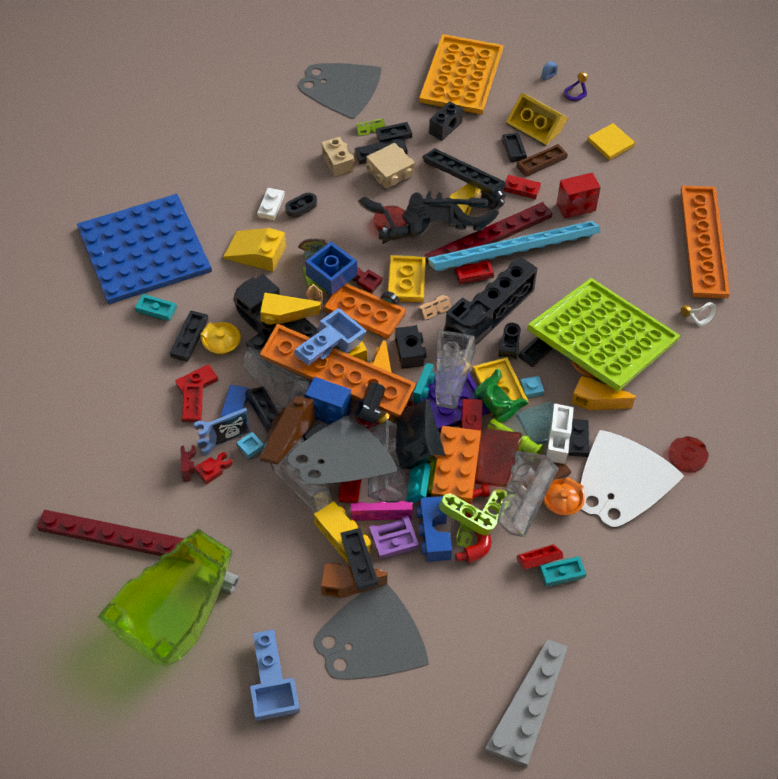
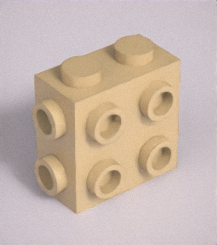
M396 143L367 156V171L385 189L414 175L415 163L413 159L409 158Z

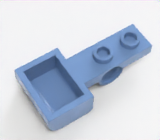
M338 308L320 320L317 329L318 333L298 346L294 354L305 364L310 365L318 358L325 359L335 346L341 351L348 353L361 343L367 330Z
M269 630L253 633L261 684L250 686L255 720L260 721L300 713L294 678L283 679L275 631Z

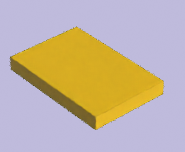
M390 255L388 291L396 294L399 302L424 303L426 257Z
M508 357L472 366V372L478 385L491 377L495 369H500L502 376L497 385L502 388L511 400L523 398L528 401Z

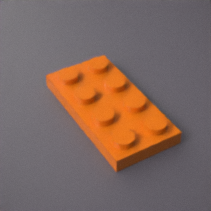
M347 283L336 291L324 306V311L329 314L338 308L341 309L364 329L387 339L391 337L395 328H397L406 314L405 308Z
M442 426L440 439L445 456L437 459L432 497L452 494L465 502L472 503L481 431Z

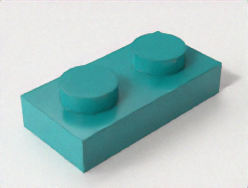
M142 294L135 306V310L138 313L166 321L171 320L177 309V305L174 302Z
M426 363L413 393L414 404L422 402L423 398L426 399L428 396V386L433 384L436 373H433V364Z
M426 462L411 469L406 495L407 502H412L413 504L420 501L421 498H426L431 466Z
M580 556L543 564L539 568L546 587L586 578V571Z

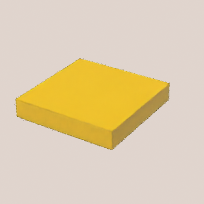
M614 123L588 136L587 140L608 160L635 146V142Z

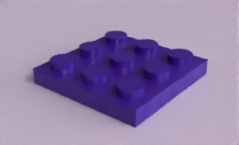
M465 366L435 376L433 384L428 386L429 393L426 399H429L438 432L442 430V426L454 427L461 424L462 399H477L474 397L477 386ZM482 402V416H483V415L489 414V411H490V410H489L488 407H487L486 405H484V403Z

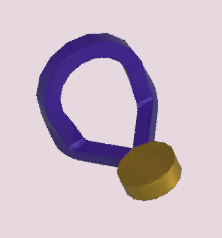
M580 72L577 75L578 81L564 90V97L566 99L579 101L587 96L584 82L588 80V76L585 72ZM581 83L583 92L579 96L573 97L567 93L570 89Z

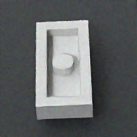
M268 188L257 212L258 217L275 220L285 196L284 191Z

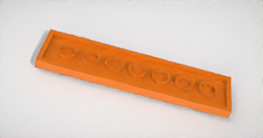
M681 185L680 193L692 297L728 299L730 290L716 187Z
M276 325L260 353V358L310 380L318 377L351 389V397L359 401L363 399L369 382L379 383L386 388L379 405L380 410L396 417L401 416L417 383L335 348L332 349L325 359L318 358L310 365H307L294 354V351L298 346L310 339V337L282 325Z

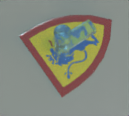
M306 239L300 242L298 248L305 251L304 258H310L328 243L325 239Z

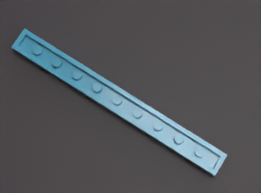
M588 221L428 258L429 265L436 271H443L452 266L460 267L466 263H478L483 259H495L496 256L512 255L513 252H526L531 248H543L548 244H560L561 241H574L583 236L591 237L593 234L600 233V226L593 221Z

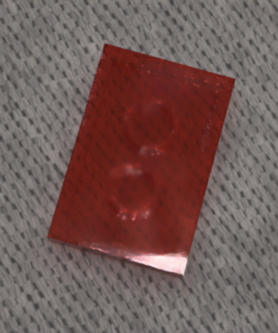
M484 428L479 445L474 484L507 488L523 437L520 432Z

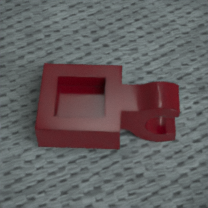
M357 267V275L352 280L357 281L358 286L373 293L382 283L383 278L369 269L363 272Z
M183 445L180 448L181 475L183 482L191 481V473H195L194 461H191V459L196 455L195 445H192V450L186 452Z

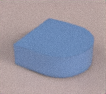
M553 61L548 62L542 69L541 78L547 80L556 75L558 70L557 64Z

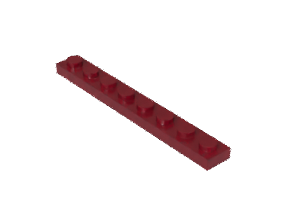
M541 202L485 227L484 231H476L425 254L426 262L429 264L428 258L499 242L552 218V212L544 202Z
M45 509L37 524L38 531L191 563L196 562L201 547L200 541Z

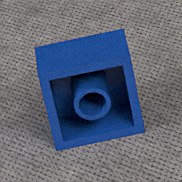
M332 241L305 261L306 276L331 295L357 275V260Z
M318 377L313 379L305 394V398L314 400L317 417L315 421L319 420L330 425L347 415L349 416L351 413V389Z

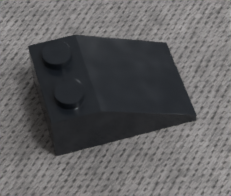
M429 399L406 409L400 417H397L396 453L401 469H413L415 466L425 462L428 464L445 456Z

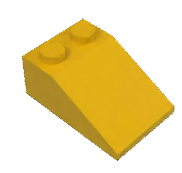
M271 228L236 231L223 258L274 272L286 247L285 232Z

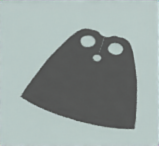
M346 63L313 64L306 69V76L299 81L298 88L324 106L354 119L373 96L380 79L381 67ZM319 68L322 72L319 75H314L311 71ZM325 79L326 83H322L321 80ZM311 81L314 83V86L306 88L304 83Z
M348 415L312 435L294 449L287 459L292 467L300 470V477L310 484L354 481L398 471L395 462L381 442L367 428ZM299 455H305L308 457V461L306 463H298L295 458ZM322 459L325 462L323 464H319L318 460ZM318 470L321 476L315 479L310 478L308 472Z
M388 584L363 591L340 609L320 629L314 639V645L318 653L326 657L325 667L328 673L337 679L383 676L429 664L426 648L415 622L400 598ZM326 636L334 637L336 640L335 646L325 648L322 644L323 638ZM347 643H351L353 645V648L351 650H347L345 648V645ZM338 658H343L347 661V668L343 671H338L334 668V662Z

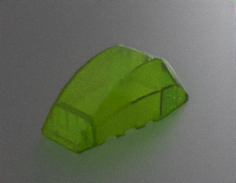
M197 529L178 543L174 550L168 554L166 552L160 557L158 562L151 567L145 568L142 574L135 579L129 580L98 615V618L121 641L152 663L168 666L177 662L197 643L205 628L223 584L232 556V550L200 529Z

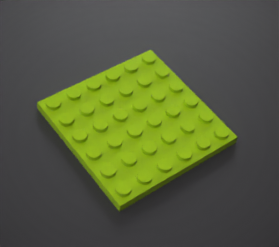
M592 278L546 310L527 326L529 332L618 392L678 342L680 338L679 334Z

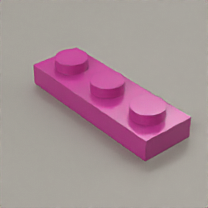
M381 501L377 503L358 502L351 504V520H402V517L405 516L412 520V502L386 503Z

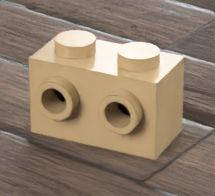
M341 137L321 142L322 156L334 177L353 171L354 157L348 152V146L346 143H343Z

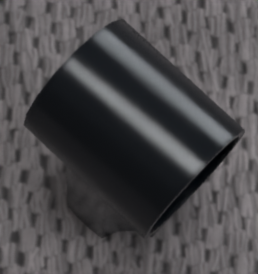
M369 382L363 399L355 408L354 416L374 424L380 416L379 405L386 388L379 383Z

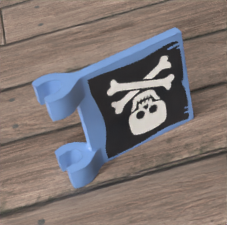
M246 408L211 422L197 421L194 423L195 430L203 429L198 432L200 439L197 441L199 448L206 446L201 449L203 456L210 454L215 446L250 432Z

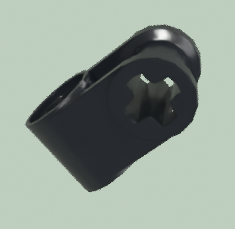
M510 322L505 325L500 343L499 357L504 355L517 359L521 328L517 323Z

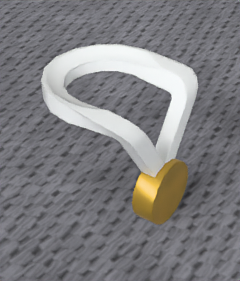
M709 302L699 309H691L688 305H684L680 310L683 316H690L699 327H702L714 317L716 305ZM711 307L708 317L701 321L693 314Z

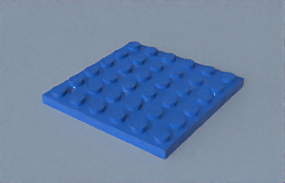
M178 194L77 223L78 230L108 304L212 272L210 263Z

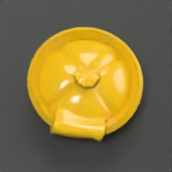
M209 322L200 334L203 346L210 352L218 355L230 353L238 346L241 340L239 329L228 322L213 324Z

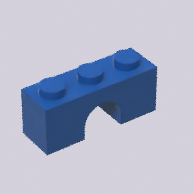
M443 496L421 498L420 506H417V518H421L422 524H419V535L424 537V542H421L422 554H426L427 562L451 560L452 557L450 532H438L433 528L436 525L446 524L447 514L443 513L439 508V503Z

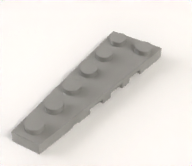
M547 639L489 740L485 752L524 767L528 766L568 646Z

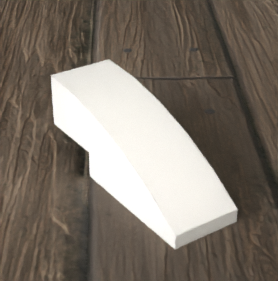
M554 404L545 460L565 464L569 449L574 407Z

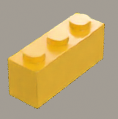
M332 501L314 513V524L349 565L340 533L357 529L358 526L354 520H349L342 506H337ZM364 534L363 537L368 552L370 554L371 541L368 538V536Z

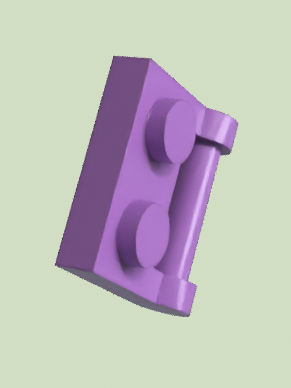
M408 516L402 517V520L384 525L369 526V533L374 542L379 560L419 549V543ZM400 528H404V529H405V530L397 531V532H394V533L386 534V535H383V536H379V534H382V533H385V532H389V531H393V530H396V529H400Z

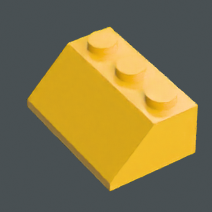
M521 92L506 123L548 145L561 132L568 117Z

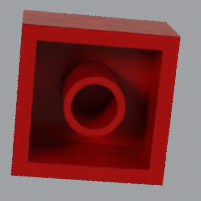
M593 172L560 180L556 204L564 219L596 211L601 186Z

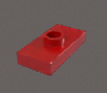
M489 260L455 267L454 270L459 284L494 278V271Z
M207 364L175 380V383L183 394L184 383L203 384V388L217 382L218 377L211 366Z
M184 383L182 422L202 421L203 384Z
M462 399L461 428L481 431L482 400Z
M552 544L518 554L516 557L517 562L524 569H529L562 559L563 552L556 545Z

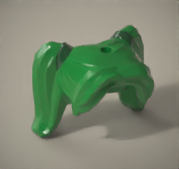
M495 369L494 374L476 388L474 397L482 400L498 422H504L523 406L528 405V401L523 398L511 400L502 388L497 385L502 375L500 369Z

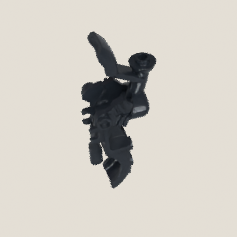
M431 191L427 193L426 198H423L419 192H415L411 195L409 204L402 217L408 225L395 227L388 210L384 209L382 203L374 202L368 197H362L358 200L359 205L366 211L385 215L390 228L383 225V229H379V240H382V244L387 243L389 240L418 237L427 229L429 223L435 220L447 222L449 226H455V229L466 230V227H473L474 231H484V228L499 215L498 211L492 209L482 216L472 217L465 214L457 205H468L470 208L485 209L488 207V200L485 198L442 199V193L438 192L437 198L433 199Z

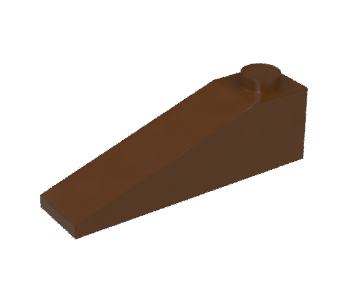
M296 396L276 415L271 423L260 455V461L278 465L317 419L313 399Z

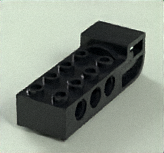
M520 256L516 261H512L504 272H500L493 282L488 283L481 293L476 294L473 301L469 302L461 298L446 312L444 337L455 348L462 351L476 346L534 292L538 268ZM455 329L460 332L458 335L453 332Z
M261 274L256 279L252 277L241 284L234 293L233 301L239 315L257 333H261L265 338L269 339L277 324H266L261 321L264 293L280 295V289L264 274ZM306 318L279 324L310 338L318 333L317 328Z

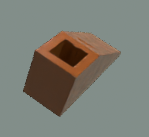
M325 563L321 595L344 598L386 585L388 583V572L374 569L378 579V586L358 591L349 566H343L339 563Z

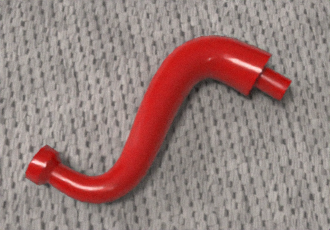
M482 485L481 488L474 489L472 500L479 496L489 497L488 485ZM465 512L466 517H472L470 513ZM474 531L477 536V543L464 547V552L456 553V561L466 560L469 564L486 556L492 545L490 534L481 535Z

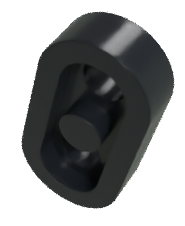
M308 192L288 201L285 204L286 214L290 217H298L314 209L317 206V196Z

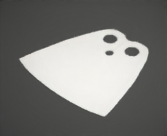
M600 430L582 475L581 485L584 486L585 502L581 509L588 514L599 515L601 520L611 527L621 526L655 504L684 475L671 463L648 448L623 436ZM608 494H614V499H608ZM589 496H596L599 503L595 507H589L586 504V499ZM612 508L618 509L621 513L620 517L616 520L608 517V511Z

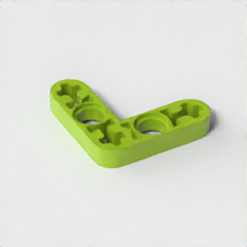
M494 490L483 511L455 495L445 494L439 503V508L443 513L477 533L489 535L507 506L510 496L505 490ZM498 498L501 499V502L499 504L496 503ZM488 509H493L497 515L489 513ZM465 511L470 513L472 517L468 518L464 516L463 512Z

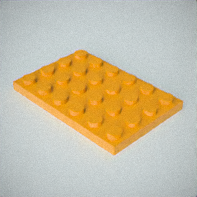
M442 34L420 94L419 103L444 107L451 101L463 108V111L483 115L504 45Z

